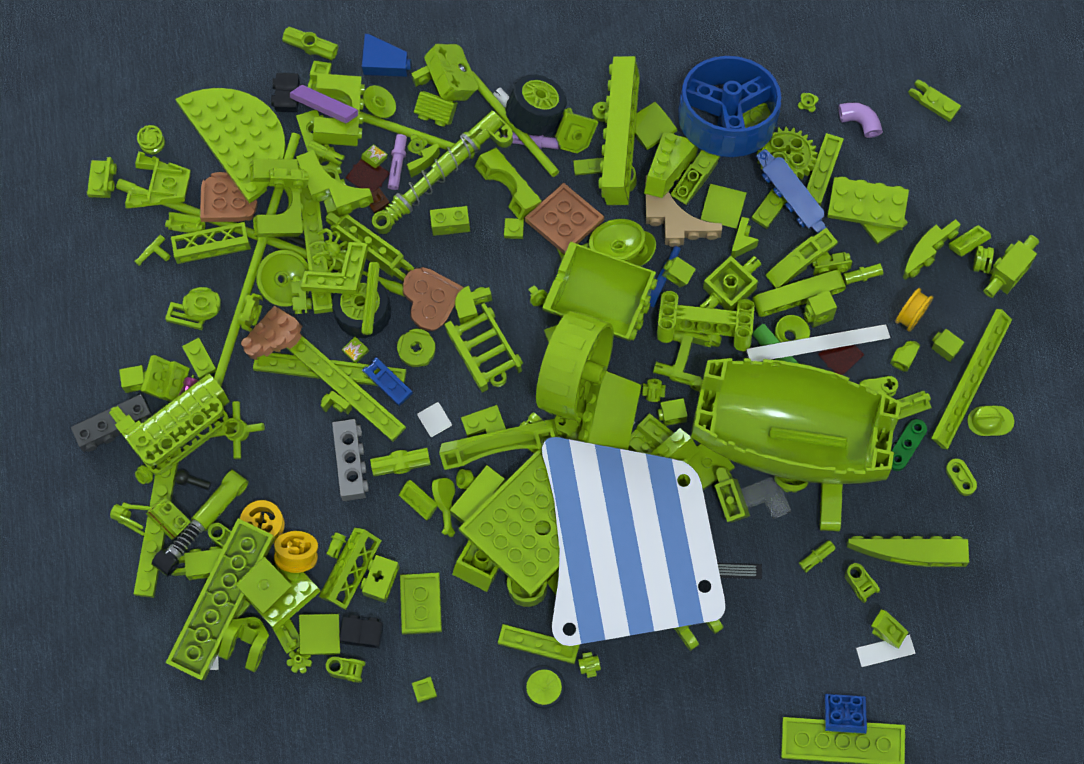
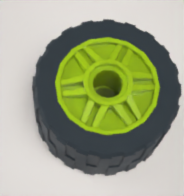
M536 74L523 76L516 81L506 103V116L514 127L524 133L533 136L547 135L555 130L567 104L565 92L557 83L545 76Z
M365 275L361 277L358 294L333 293L332 298L333 313L342 331H345L349 336L363 339L376 336V334L382 332L391 318V304L384 285L378 281L373 332L371 335L362 333L368 278Z

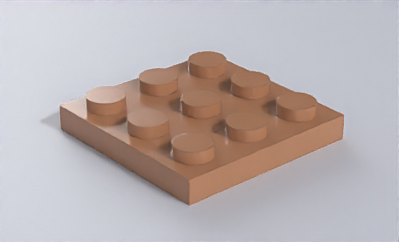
M565 183L525 217L526 223L564 255L570 242L580 243L604 221V216Z

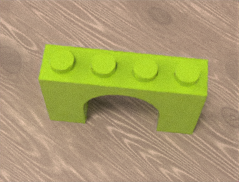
M317 73L316 91L357 109L358 116L348 123H343L335 118L314 117V141L320 144L358 146V139H362V128H359V124H363V113L359 112L363 110L364 101L360 98V95H363L365 84H361L360 76Z
M253 159L249 163L250 182H269V170H273V168L287 169V175H290V169L301 168L298 165L297 159ZM283 187L288 196L286 211L277 215H256L253 218L254 237L300 236L305 229V222L301 216L304 209L303 202H300L302 189Z

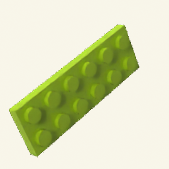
M783 717L781 759L852 764H905V725L867 723L866 734L825 731V720Z

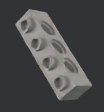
M355 419L332 422L341 498L343 501L366 498L365 492H368L369 489L368 482L363 477V473H366L365 461L362 462L361 455H364L363 443H359V436H362L361 425H357ZM348 438L354 439L350 445L344 444V441ZM351 456L356 458L353 463L346 462L347 458ZM351 475L358 476V479L356 481H348Z

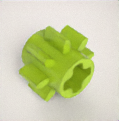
M649 379L647 384L643 383L642 396H646L647 401L658 402L661 397H665L666 385H662V381L659 379Z
M592 652L583 653V659H578L581 674L586 673L587 678L597 676L596 671L601 670L598 655L592 656Z

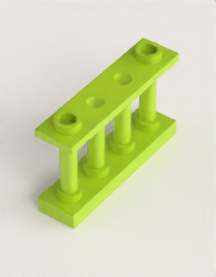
M485 303L481 304L482 314L460 326H454L452 321L444 324L447 334L481 393L488 390L487 383L490 379L514 366L517 372L520 373L522 372L521 365L523 364L520 356L514 354L495 322L494 318L496 316L492 308H487ZM488 320L492 329L468 342H463L460 336L464 331ZM495 335L501 342V345L478 357H472L469 352L471 348ZM506 351L510 358L509 361L487 373H481L478 368L481 363Z

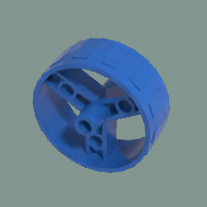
M720 56L704 60L688 72L682 85L678 108L680 127L691 143L710 154L723 157H739L754 153L771 140L775 127H777L781 107L780 87L767 69L752 60L736 56ZM724 84L723 89L712 86ZM765 102L771 115L758 125L745 128L743 113ZM691 106L718 116V126L702 119Z

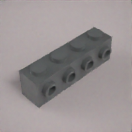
M142 394L117 405L126 416L130 415L135 423L140 421L142 424L152 416ZM111 408L71 427L76 441L83 452L93 451L98 445L110 443L115 440V437L122 435L115 426L117 423L109 414Z

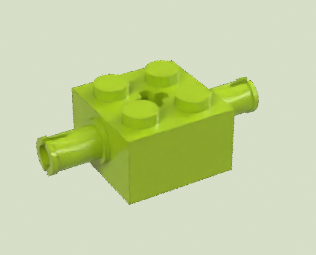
M1030 235L1024 243L1018 240L1015 245L1011 244L1006 249L1005 255L995 262L990 272L992 274L989 280L990 283L983 290L988 297L993 298L999 289L1008 294L1028 271L1037 255L1033 251L1036 245L1039 244V240L1035 236Z
M730 256L704 280L703 289L710 297L699 307L714 309L719 304L725 310L734 311L740 300L747 299L757 289L758 280L751 273L761 266V262L759 260L755 261L757 258L753 256L744 266H741Z

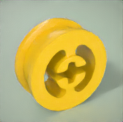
M918 288L912 294L895 320V323H902L908 327L907 331L909 332L922 318L934 298L933 296L927 297L921 293V288Z
M266 500L254 501L247 505L241 513V520L276 536L275 540L284 532V518L279 508L272 502ZM261 512H269L275 516L274 520H270L269 516L264 513L266 523H263L260 528L258 523L263 521Z
M290 531L280 535L275 540L274 561L280 569L291 573H301L312 569L316 565L318 560V542L312 535L302 531Z

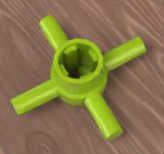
M234 401L232 402L233 418L227 419L222 425V430L213 437L227 436L228 439L233 441V459H241V441L248 438L249 432L264 431L265 426L264 423L247 425L246 422L240 419V402Z

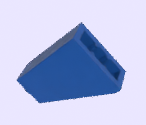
M365 34L362 60L363 74L407 77L408 70H411V59H408L407 52L370 34Z

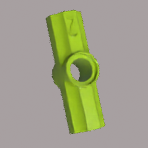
M288 27L283 33V42L303 49L309 55L316 54L329 60L335 59L339 48L337 44L318 38L313 32L305 33Z
M427 448L409 452L399 450L392 452L389 456L370 459L373 476L389 473L403 474L414 468L431 465Z

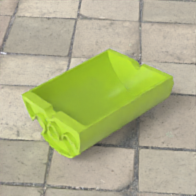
M570 242L558 269L557 277L553 281L542 309L560 317H563L569 311H574L602 319L613 325L615 337L629 342L631 340L634 341L637 331L642 328L644 313L647 314L650 308V294L652 290H655L658 282L655 279L656 272Z

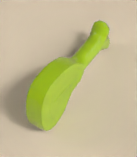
M439 478L433 481L432 492L437 506L443 513L444 528L441 533L453 537L455 531L452 528L450 509L452 508V499L455 495V486L452 480Z

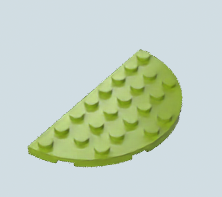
M226 88L202 89L176 98L177 105L250 204L267 191L269 182H250L249 163L253 159H284L286 153L283 128L271 108L248 93Z

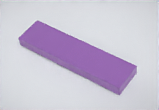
M304 85L290 92L291 99L343 123H348L358 116L357 109Z

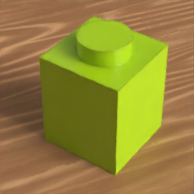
M945 329L943 333L938 332L933 338L934 344L932 349L951 362L962 349L964 342Z

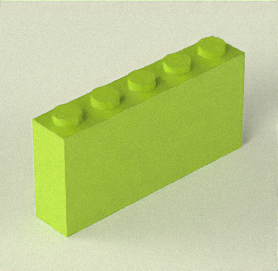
M606 371L600 385L590 382L591 386L586 398L587 404L582 416L583 423L578 439L580 442L628 450L641 384Z

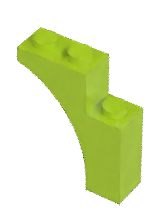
M314 150L296 156L301 170L304 169V171L308 172L309 180L307 187L313 202L324 201L331 196L338 215L351 213L356 208H364L374 202L369 188L350 187L332 178L320 165Z

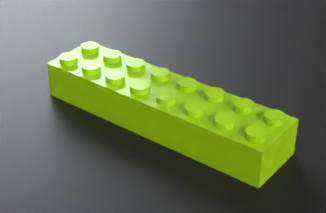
M635 56L613 57V64L609 66V73L612 76L611 80H608L610 96L606 98V105L609 109L608 112H605L607 128L603 130V137L606 141L602 145L604 161L600 163V170L603 174L599 178V189H602L601 194L602 198H605L606 205H629L640 81Z
M239 518L237 519L166 661L167 664L200 680L206 679L219 653L224 633L232 620L236 619L246 599V596L235 584L263 556L266 558L276 536Z

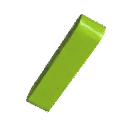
M834 270L760 293L752 299L759 317H765L806 304L808 298L828 290L831 295L838 294L846 289V285L840 270Z

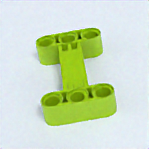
M666 291L661 296L657 339L663 343H669L673 341L675 331L734 337L733 345L735 349L746 351L751 346L755 305L749 299H742L737 304V311L678 305L677 293Z

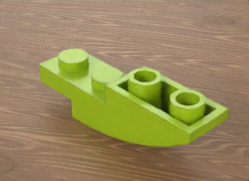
M701 150L670 195L687 205L710 176L721 156Z
M956 219L942 230L936 224L921 238L908 260L903 275L904 280L909 277L914 278L920 273L922 267L930 266L935 261L934 258L937 250L945 244L944 242L947 239H954L959 234L958 230L961 224Z
M825 228L814 237L811 236L799 245L765 276L775 289L782 287L806 270L808 265L836 246L838 241Z

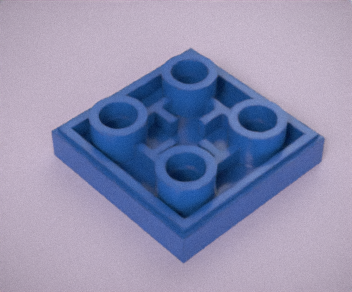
M825 694V731L866 734V697Z

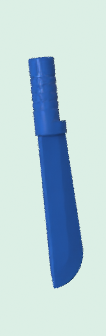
M674 246L669 259L678 257L681 249ZM663 268L657 278L656 288L650 294L651 300L649 303H651L650 306L653 308L667 280L662 276L665 271Z

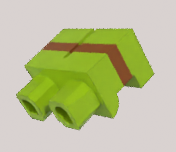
M167 497L159 500L146 513L157 526L161 525L159 528L171 540L178 536L191 522Z

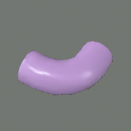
M861 103L839 104V116L842 123L849 121L859 122L867 138L882 134L880 120L869 106Z

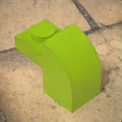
M467 286L458 293L455 306L460 325L478 316L475 305L492 301L489 287H480L471 292L469 286Z

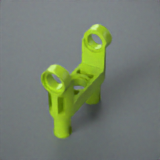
M675 331L673 341L680 342L681 345L675 365L670 366L656 361L653 373L670 377L671 381L689 385L692 389L700 392L703 379L699 376L684 373L692 343L710 348L711 346L719 347L722 337L713 334Z

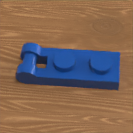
M377 357L372 360V364L362 369V372L398 406L403 404L413 394ZM377 368L381 370L377 374L373 373Z

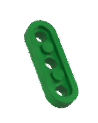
M912 420L891 451L894 452L891 470H903L924 438L927 426L922 420ZM919 426L921 430L916 431L914 427ZM904 442H910L911 446H905ZM899 457L901 462H896L894 458Z

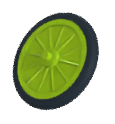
M546 666L538 667L527 674L523 683V693L531 705L541 709L551 708L562 700L565 693V682L557 670Z

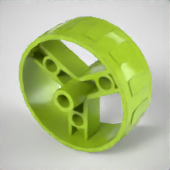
M569 311L563 316L550 339L542 361L536 390V403L539 409L568 420L582 421L587 404L586 398L591 386L590 382L600 385L608 369L614 339V330L611 323L574 311Z

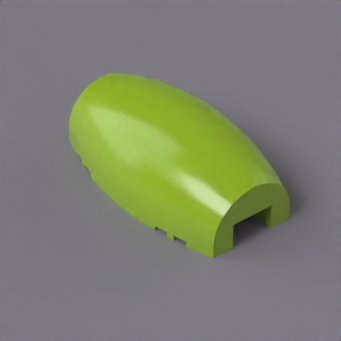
M732 358L708 360L698 398L691 438L736 463L786 479L825 484H859L883 481L888 478L892 469L894 452H891L893 432L899 419L901 402L881 391L877 393L868 389L866 384L861 383L859 385L851 382L846 376L808 365L763 359L762 362L751 361V358H744V361H732ZM774 427L847 438L846 448L771 438L770 429ZM766 429L765 433L761 432L760 430Z

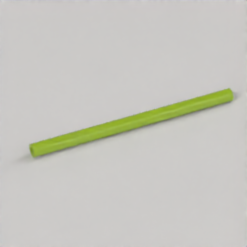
M472 71L478 85L477 90L510 126L512 131L552 177L558 175L559 170L527 133L522 132L511 124L506 116L505 107L475 72Z
M362 111L359 112L363 113V122L405 135L409 138L416 134L419 138H426L430 145L438 143L441 149L448 151L447 147L451 148L455 144ZM475 152L471 154V159L474 158Z

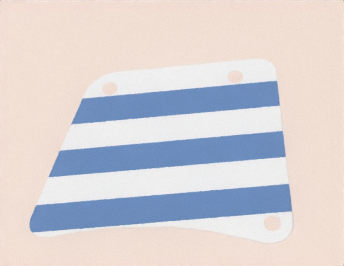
M559 437L548 438L542 446V456L554 497L560 548L559 581L552 622V632L555 639L562 645L573 646L717 621L721 618L725 611V599L702 484L696 471L689 464L671 458ZM681 474H686L690 477V484L686 487L680 486L677 482ZM701 580H708L711 583V590L709 592L702 593L699 591L698 584ZM566 623H573L576 626L574 635L567 636L564 634L563 626Z

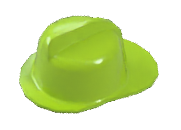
M980 406L970 412L967 423L970 430L977 435L1001 436L1012 430L1014 427V417L1003 406Z

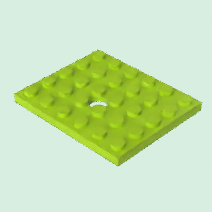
M538 449L459 527V531L530 597L559 569L560 548L555 503L542 456V449ZM547 522L551 528L550 532L547 535H539L535 531L537 523Z

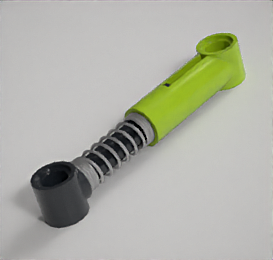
M234 470L229 471L217 490L191 518V525H188V529H184V533H181V537H177L178 540L174 541V545H170L167 550H160L153 558L151 565L167 577L170 576L179 565L178 559L182 556L181 553L188 549L187 546L191 545L192 541H195L194 538L198 537L199 533L207 531L209 526L214 523L236 496H240L245 491L249 481Z

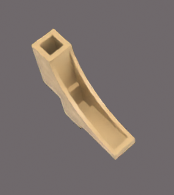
M669 192L663 198L645 194L646 224L651 226L665 224V245L671 247L684 245V238L690 240L699 238L714 240L721 238L722 223L706 222L689 215L675 203Z

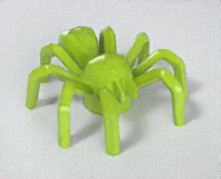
M324 228L317 232V234L321 235L327 232L329 240L325 242L317 240L308 246L311 248L317 244L323 245L322 252L312 256V259L315 260L324 256L329 261L333 260L332 266L327 270V272H331L336 267V260L343 268L349 242L344 241L338 244L337 242L341 236L340 233ZM336 234L337 237L334 240V242H332V236Z

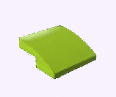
M656 102L637 113L635 135L646 150L660 142L663 132L672 134L677 132L673 122Z
M710 184L701 220L711 223H722L723 226L737 229L747 193Z
M152 355L141 392L171 402L178 397L182 390L184 378L188 377L190 368L175 361L170 362L159 356Z
M649 413L631 434L628 449L634 452L650 454L674 432Z

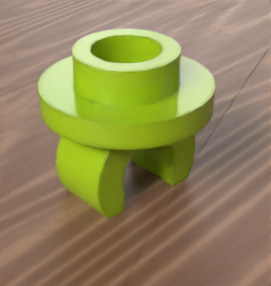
M535 285L528 289L531 293L530 303L533 306H540L545 303L547 298L545 290H538Z

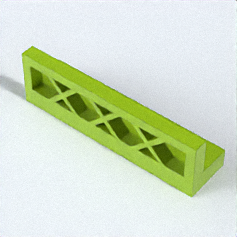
M245 222L171 237L174 258L177 264L251 249ZM242 228V237L235 238L231 235L235 229ZM216 233L225 235L222 241H215L212 238ZM203 236L207 239L202 245L194 243L197 237ZM185 240L188 242L185 248L177 250L176 241Z
M354 528L319 597L346 610L382 540L365 529ZM367 538L374 541L372 547L368 550L365 548ZM363 556L364 562L362 566L357 567V558ZM353 573L355 579L352 584L348 585L347 577ZM344 590L346 597L341 603L336 598L339 592Z

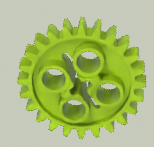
M778 127L771 140L757 151L756 156L766 149L775 158H783L796 176L802 180L804 175L809 176L810 171H813L818 153L815 152L816 146H812L813 140L807 141L808 135L801 136V130L795 133V128L788 131V128L785 127L784 131H782Z

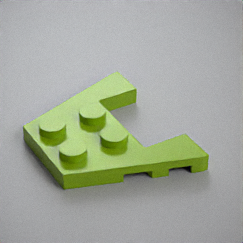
M138 151L135 162L136 168L153 170L148 193L128 191L125 208L185 202L191 170L170 162L168 164L163 163L157 157L153 156L150 158L145 156V153Z

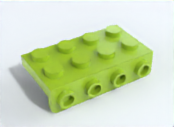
M834 177L827 218L902 230L909 190L901 186L890 187L883 183L872 184L867 183L865 180L855 181L849 180L847 177Z

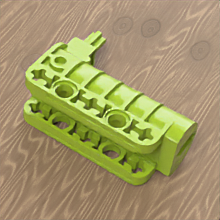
M207 374L142 424L140 421L135 423L131 416H126L118 406L111 408L109 414L117 423L115 426L150 472L154 475H162L222 430L223 423L229 419L224 410V406L229 403V400L217 381L210 374ZM223 417L224 421L221 423L217 419ZM209 427V432L206 435L200 434V432ZM192 440L191 446L185 445L188 441ZM176 450L178 451V455L175 458L171 459L168 457ZM162 463L160 465L161 469L158 470L157 468H155L154 465Z

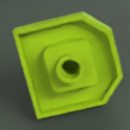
M568 107L563 112L562 121L555 135L559 147L573 153H579L588 148L598 121L574 114L572 109Z

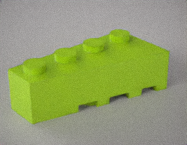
M663 132L647 176L644 194L663 198L671 189L675 180H678L681 177V173L687 170L690 163L696 159L698 147L691 143L688 138Z

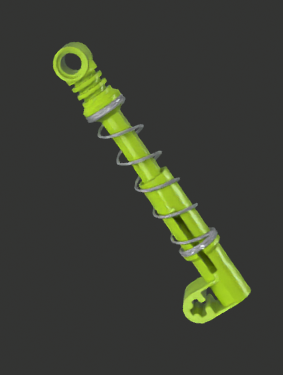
M491 111L469 132L462 133L460 135L461 139L451 148L447 147L448 151L439 159H435V163L431 165L432 169L428 173L422 170L424 175L422 179L415 185L409 182L411 189L404 195L395 194L391 202L392 204H388L389 208L385 207V211L382 210L374 214L372 224L376 232L379 234L390 232L395 224L394 221L397 222L398 218H402V215L410 214L413 211L412 205L419 206V197L423 193L432 194L431 186L436 182L444 183L445 178L452 171H457L458 166L465 159L469 160L473 152L477 153L481 145L488 138H491L499 147L507 148L513 143V132L510 126L497 113ZM499 128H501L502 135H503V136H506V135H507V138H505V137H502V138H501L500 132L497 131V130H498ZM382 219L387 221L384 226L377 225Z

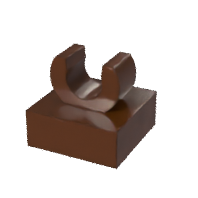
M380 188L371 193L374 202L369 205V208L374 214L388 207L390 202Z

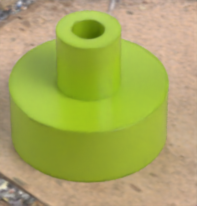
M598 102L593 106L592 114L597 121H605V112H608L609 109L605 102Z
M461 469L457 473L456 484L460 489H467L476 477L473 476L470 470Z

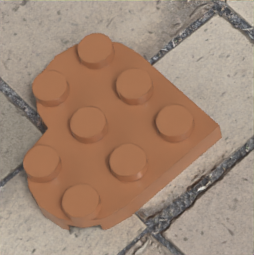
M212 173L211 177L202 181L201 222H239L253 219L257 210V199L249 204L227 173Z
M421 267L420 269L411 270L405 276L402 293L412 303L411 320L421 329L436 331L448 319L455 305L456 297L464 287L431 269Z
M274 306L249 335L242 340L241 345L251 359L258 360L257 357L262 355L267 357L273 351L281 352L286 347L291 349L295 346L302 336L300 334L302 325L294 317Z

